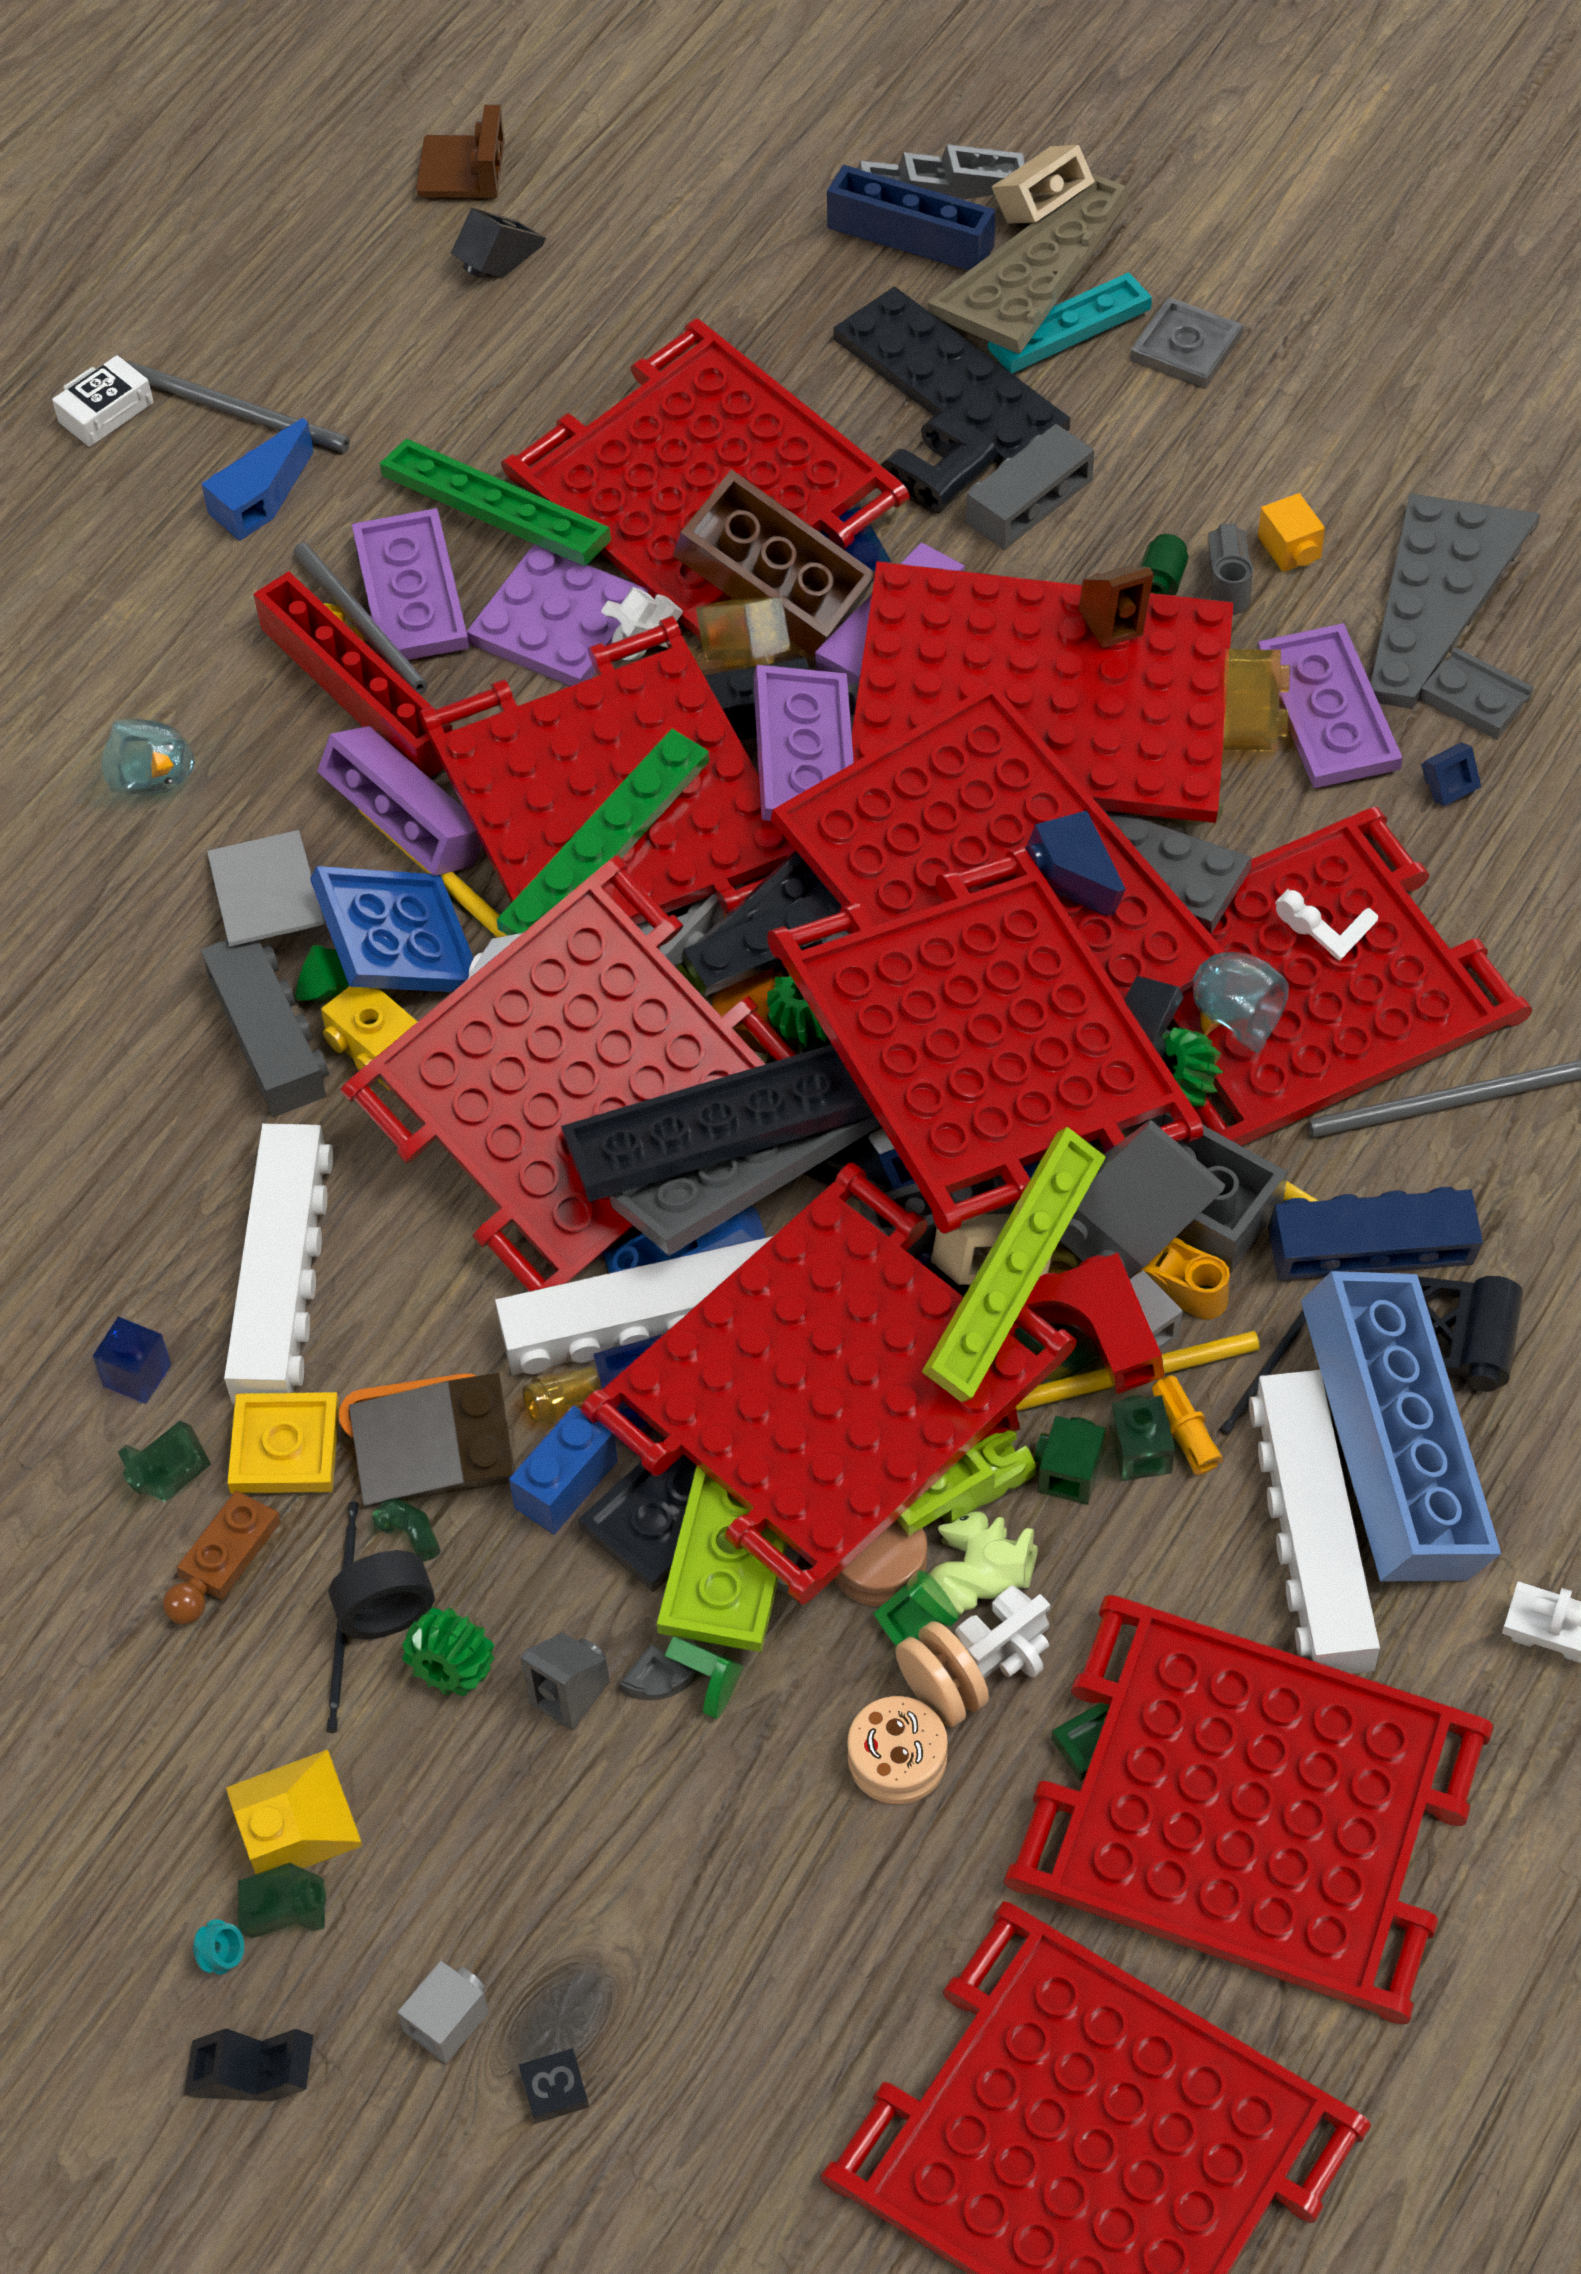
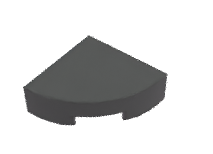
M651 1644L620 1682V1690L630 1697L641 1700L669 1698L686 1689L695 1680L694 1671L666 1657L663 1651Z

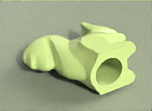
M977 1511L965 1514L952 1523L939 1526L938 1531L943 1535L941 1539L942 1544L966 1552L963 1562H944L935 1566L928 1573L945 1591L954 1605L958 1616L962 1615L964 1611L974 1609L977 1605V1599L997 1598L998 1595L1011 1585L1016 1588H1029L1038 1553V1547L1033 1545L1034 1529H1024L1016 1541L1007 1540V1529L1004 1528L1003 1517H997L989 1527L986 1515Z

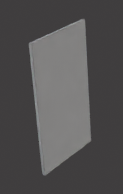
M299 830L207 851L229 947L324 925L320 905L310 881L311 872Z

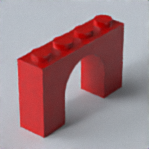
M1118 1252L1106 1257L1102 1255L1093 1256L1084 1260L1079 1267L1060 1274H1043L1038 1278L1024 1305L1047 1323L1066 1324L1084 1332L1096 1345L1116 1394L1165 1377L1162 1354ZM1014 1323L1009 1334L1015 1338L1024 1330ZM1016 1407L979 1442L996 1433H1004L1007 1430L1014 1432L1021 1430Z

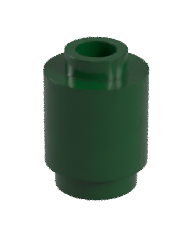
M1160 534L1146 547L1140 567H1150L1153 572L1150 593L1173 596L1178 593L1189 556L1185 542L1175 535Z

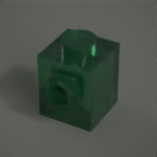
M1133 1395L1124 1398L1120 1402L1111 1403L1109 1430L1121 1481L1172 1474L1175 1447L1162 1395L1153 1397Z

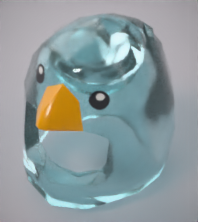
M118 719L113 723L101 764L105 781L109 785L111 792L155 795L169 792L181 784L186 776L190 775L193 771L195 761L187 740L176 728L154 720Z
M1224 952L1210 956L1199 966L1193 977L1195 983L1193 998L1195 1005L1200 1011V1024L1204 1035L1209 1034L1220 1024H1223L1234 1033L1236 1039L1243 1047L1258 1054L1264 1048L1267 1038L1277 1025L1288 999L1289 983L1269 963L1250 954Z

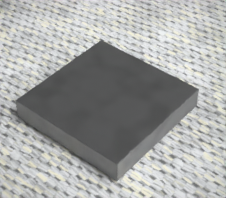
M1168 297L1131 348L1130 361L1206 389L1243 336L1244 325Z

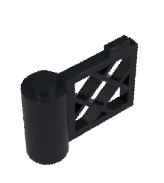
M1418 1276L1435 1335L1440 1333L1451 1345L1450 1358L1442 1357L1447 1375L1460 1376L1471 1388L1483 1392L1494 1391L1498 1387L1506 1385L1509 1382L1523 1298L1522 1287L1515 1281L1501 1276L1481 1277L1474 1283ZM1438 1296L1459 1298L1458 1308L1441 1319L1427 1303ZM1455 1324L1453 1333L1449 1327Z

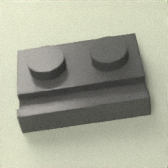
M1455 647L1450 658L1444 660L1422 686L1420 700L1498 740L1521 712V707L1524 703L1530 701L1533 686Z

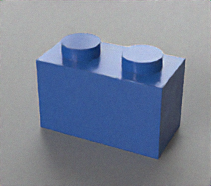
M573 1405L509 1478L514 1508L555 1535L618 1462L615 1435L599 1421L592 1423L581 1413L579 1408Z

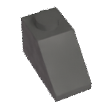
M562 1632L527 1649L521 1656L529 1703L572 1731L610 1682L605 1654L598 1646L587 1639L582 1638L576 1641Z

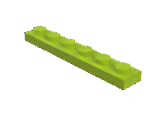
M1068 1127L1056 1133L922 1373L960 1402H965L974 1396L1106 1158Z

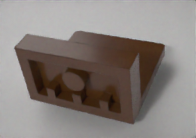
M484 104L482 121H476L475 135L424 136L416 187L419 197L498 198L505 145L501 105Z

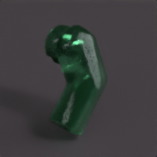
M391 1498L382 1501L381 1506L373 1512L372 1521L374 1526L380 1532L387 1534L392 1533L396 1528L407 1533L414 1554L421 1557L423 1562L432 1560L440 1554L439 1544L430 1520L424 1511L398 1498Z

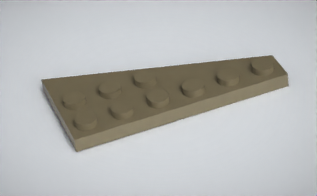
M1095 175L1093 177L1094 183L1037 222L1030 224L927 302L929 312L945 323L1020 354L1127 203L1126 186Z

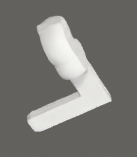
M1287 889L1275 902L1277 904V914L1284 922L1288 923L1299 934L1309 933L1339 961L1378 920V915L1370 908L1365 909L1339 936L1321 919L1318 909L1304 904L1302 895L1297 891Z

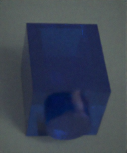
M119 1316L92 1356L103 1387L144 1404L148 1403L172 1365L161 1333Z

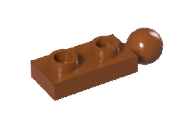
M235 1491L176 1567L178 1577L187 1583H178L166 1592L163 1599V1609L166 1616L177 1624H191L198 1620L204 1612L205 1593L223 1600L281 1523L279 1512Z

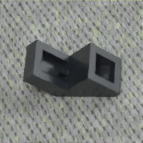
M225 2028L192 2040L184 2095L208 2099L275 2101L307 2089L313 2035L293 2029L261 2041Z

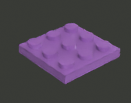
M534 544L466 631L468 644L572 686L591 679L596 672L589 657L588 647L603 643L604 646L612 644L613 634L621 624L618 619L607 617L601 612L606 602L612 601L622 604L632 587L641 589L648 593V589L592 566L580 565Z

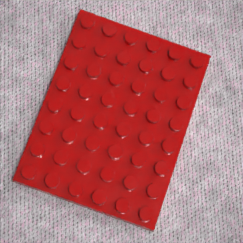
M877 561L852 729L854 762L858 761L994 683L1103 810L1216 823L1219 808L1233 602L1150 593L1143 636L1102 648L1078 610L1082 585Z
M994 683L805 790L772 811L770 820L842 906L854 902L859 903L872 924L876 926L945 903L939 896L935 881L938 874L950 870L959 873L1004 858L1007 851L1027 846L1035 824L1087 810L1126 890L1116 913L1109 916L1100 914L1057 894L1056 896L1123 1000H1125L1136 976L1175 985L1180 988L1181 992H1184L1224 967L1229 958V955ZM1008 876L969 889L968 891L971 894L1015 878Z

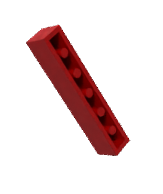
M290 571L253 593L261 630L362 727L370 726L429 778L444 769L419 716V711L429 708L431 705ZM451 724L442 727L445 733L453 731Z

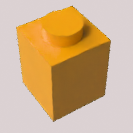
M1300 493L1261 507L1258 538L1282 572L1298 566L1309 565L1322 557L1325 527Z

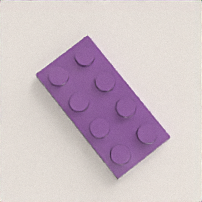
M435 508L352 524L371 617L404 657L410 660L468 649L467 632L438 509Z
M1344 623L1258 641V657L1313 788L1401 770L1402 755Z
M765 665L756 666L753 681L762 820L771 821L770 818L774 808L854 763L846 673Z

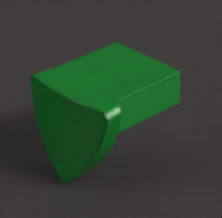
M313 945L301 969L295 996L297 1000L319 1002L329 997L338 996L349 987L336 949Z
M923 1570L917 1571L910 1577L904 1587L873 1613L895 1646L907 1637L919 1640V1630L929 1622L935 1621L944 1626L951 1627L959 1619L957 1611L945 1591L931 1575Z
M673 1636L665 1656L711 1677L706 1692L703 1713L718 1719L727 1706L745 1666L693 1642Z

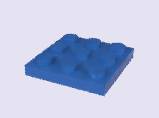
M317 866L310 881L350 987L453 992L468 979L469 968L474 958L441 875L434 876L433 874L324 866Z

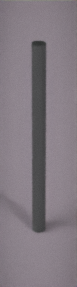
M131 361L127 362L147 378L149 385L272 429L281 431L299 420ZM308 423L313 443L341 453L347 452L350 446V438L348 436Z
M305 542L297 544L294 548V555L383 660L420 695L424 694L428 684L313 549Z
M1581 1060L1311 1118L1307 1121L1310 1136L1315 1138L1580 1080Z

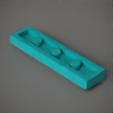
M1127 272L1053 306L1020 354L988 341V349L1006 370L1014 373L1151 310L1152 296Z

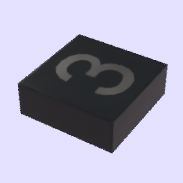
M573 2048L519 2064L535 2124L589 2107Z

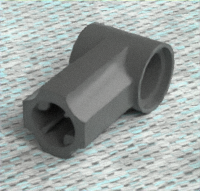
M1220 524L1216 530L1208 533L1212 578L1211 600L1233 602V614H1238L1245 611L1251 601L1253 566L1249 561L1246 531L1239 529L1236 524Z

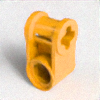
M1177 1237L1143 1269L1131 1276L1132 1278L1144 1270L1183 1311L1203 1320L1221 1316L1229 1303L1230 1274L1226 1263L1216 1256L1209 1255L1185 1244ZM1207 1285H1208V1286H1212V1287H1214V1288H1212V1289H1203V1288H1200V1286H1207Z

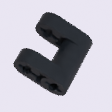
M938 412L921 428V435L925 444L934 453L942 457L938 463L933 466L905 449H897L881 463V466L906 487L911 501L930 512L940 513L997 461L998 454L994 444L984 434L946 412Z

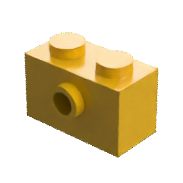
M349 986L321 1008L325 1026L323 1030L325 1040L336 1052H346L354 1060L359 1071L418 1022L379 988ZM379 1078L377 1081L390 1091L387 1085Z

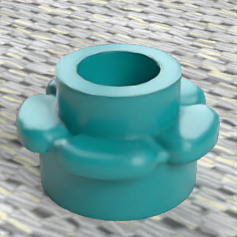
M220 1919L209 1920L206 1926L200 1927L193 1941V1953L198 1966L206 1973L214 1971L215 1974L221 1975L238 1965L244 1954V1939L240 1930L233 1924L226 1923Z

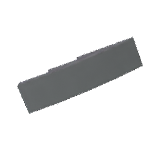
M947 144L942 157L903 152L899 165L860 160L857 169L963 200L995 195L991 187L1024 165L1025 161L1023 153Z

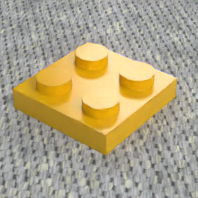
M337 1392L236 1394L227 1483L230 1493L235 1491L240 1493L333 1492L340 1404Z

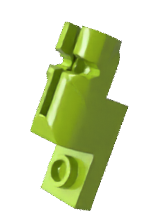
M1011 1430L987 1437L973 1446L896 1520L910 1536L939 1517H942L949 1524L961 1516L974 1512L980 1507L1002 1497L1008 1488L1013 1490L1036 1475L1035 1462L1028 1447L1025 1445L1015 1451L1012 1442L1017 1440V1434Z

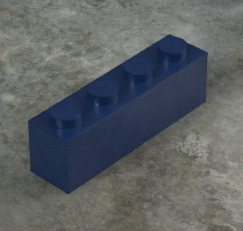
M844 164L827 189V228L965 270L972 269L988 257L994 248L995 209Z
M1439 1187L1428 1193L1407 1194L1404 1191L1394 1190L1385 1192L1380 1196L1358 1198L1353 1194H1343L1331 1200L1310 1202L1305 1198H1292L1281 1204H1275L1268 1224L1277 1280L1327 1276L1331 1271L1372 1273V1271L1387 1272L1473 1265L1483 1244L1472 1189L1455 1190L1452 1187Z

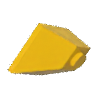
M328 1749L226 1787L259 1885L363 1846Z

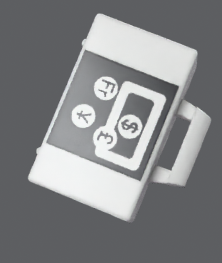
M117 355L99 368L91 367L64 385V391L52 399L58 422L88 447L154 403L148 379Z

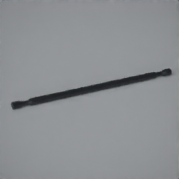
M1303 1310L1237 1403L1231 1417L1221 1426L1220 1432L1227 1436L1231 1432L1237 1418L1249 1406V1398L1257 1394L1259 1377L1271 1374L1305 1325L1306 1318Z
M355 1501L349 1502L348 1506L349 1524L346 1527L342 1570L354 1561L357 1530L355 1523L359 1509V1503ZM338 1620L329 1699L330 1717L327 1720L326 1729L329 1733L337 1732V1709L340 1706L346 1634L341 1631Z

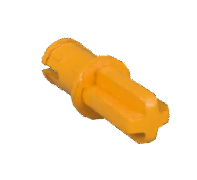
M1170 1375L1154 1383L1152 1386L1153 1395L1170 1424L1167 1433L1170 1438L1176 1439L1181 1446L1193 1473L1201 1475L1218 1467V1463H1222L1224 1458L1207 1432L1208 1430L1204 1425L1206 1417L1202 1412H1195L1177 1377Z

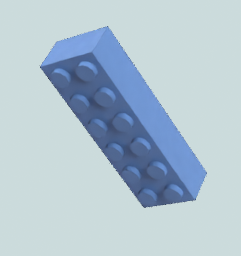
M1331 1271L1301 1300V1304L1380 1581H1468L1501 1555V1551L1418 1275Z

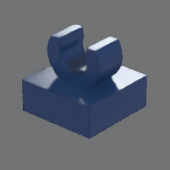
M1461 742L1425 760L1421 764L1424 780L1427 784H1430L1433 801L1445 806L1481 788L1473 748L1468 744Z

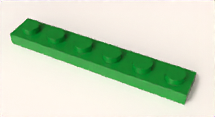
M407 438L379 463L383 477L580 565L586 566L611 541L609 527Z
M671 729L497 918L498 930L507 936L525 932L611 858L619 855L622 859L709 763V751L676 730Z

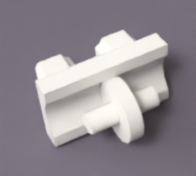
M635 587L631 588L622 604L607 601L601 610L605 616L618 619L621 623L613 634L612 643L659 626V621L673 616L677 621L683 613L668 597L657 594L654 599L648 593ZM666 643L660 644V646L668 648ZM646 650L623 658V660L636 661L645 654Z
M1517 1582L1502 1634L1511 1636L1512 1641L1529 1647L1536 1644L1561 1652L1564 1658L1581 1663V1601L1570 1598L1572 1591L1561 1588L1560 1594H1556Z
M1011 1585L998 1595L992 1603V1611L1003 1623L991 1631L977 1615L971 1616L956 1628L955 1636L970 1653L983 1678L987 1677L998 1667H1000L1006 1677L1012 1676L1021 1669L1026 1675L1034 1678L1044 1669L1039 1654L1049 1647V1642L1042 1633L1049 1629V1622L1045 1613L1050 1610L1051 1605L1041 1594L1031 1600L1023 1592Z

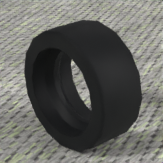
M402 1550L378 1552L357 1560L345 1567L332 1580L328 1589L341 1631L349 1637L357 1639L386 1637L403 1631L414 1622H417L422 1615L426 1614L435 1601L434 1591L422 1558L413 1552Z

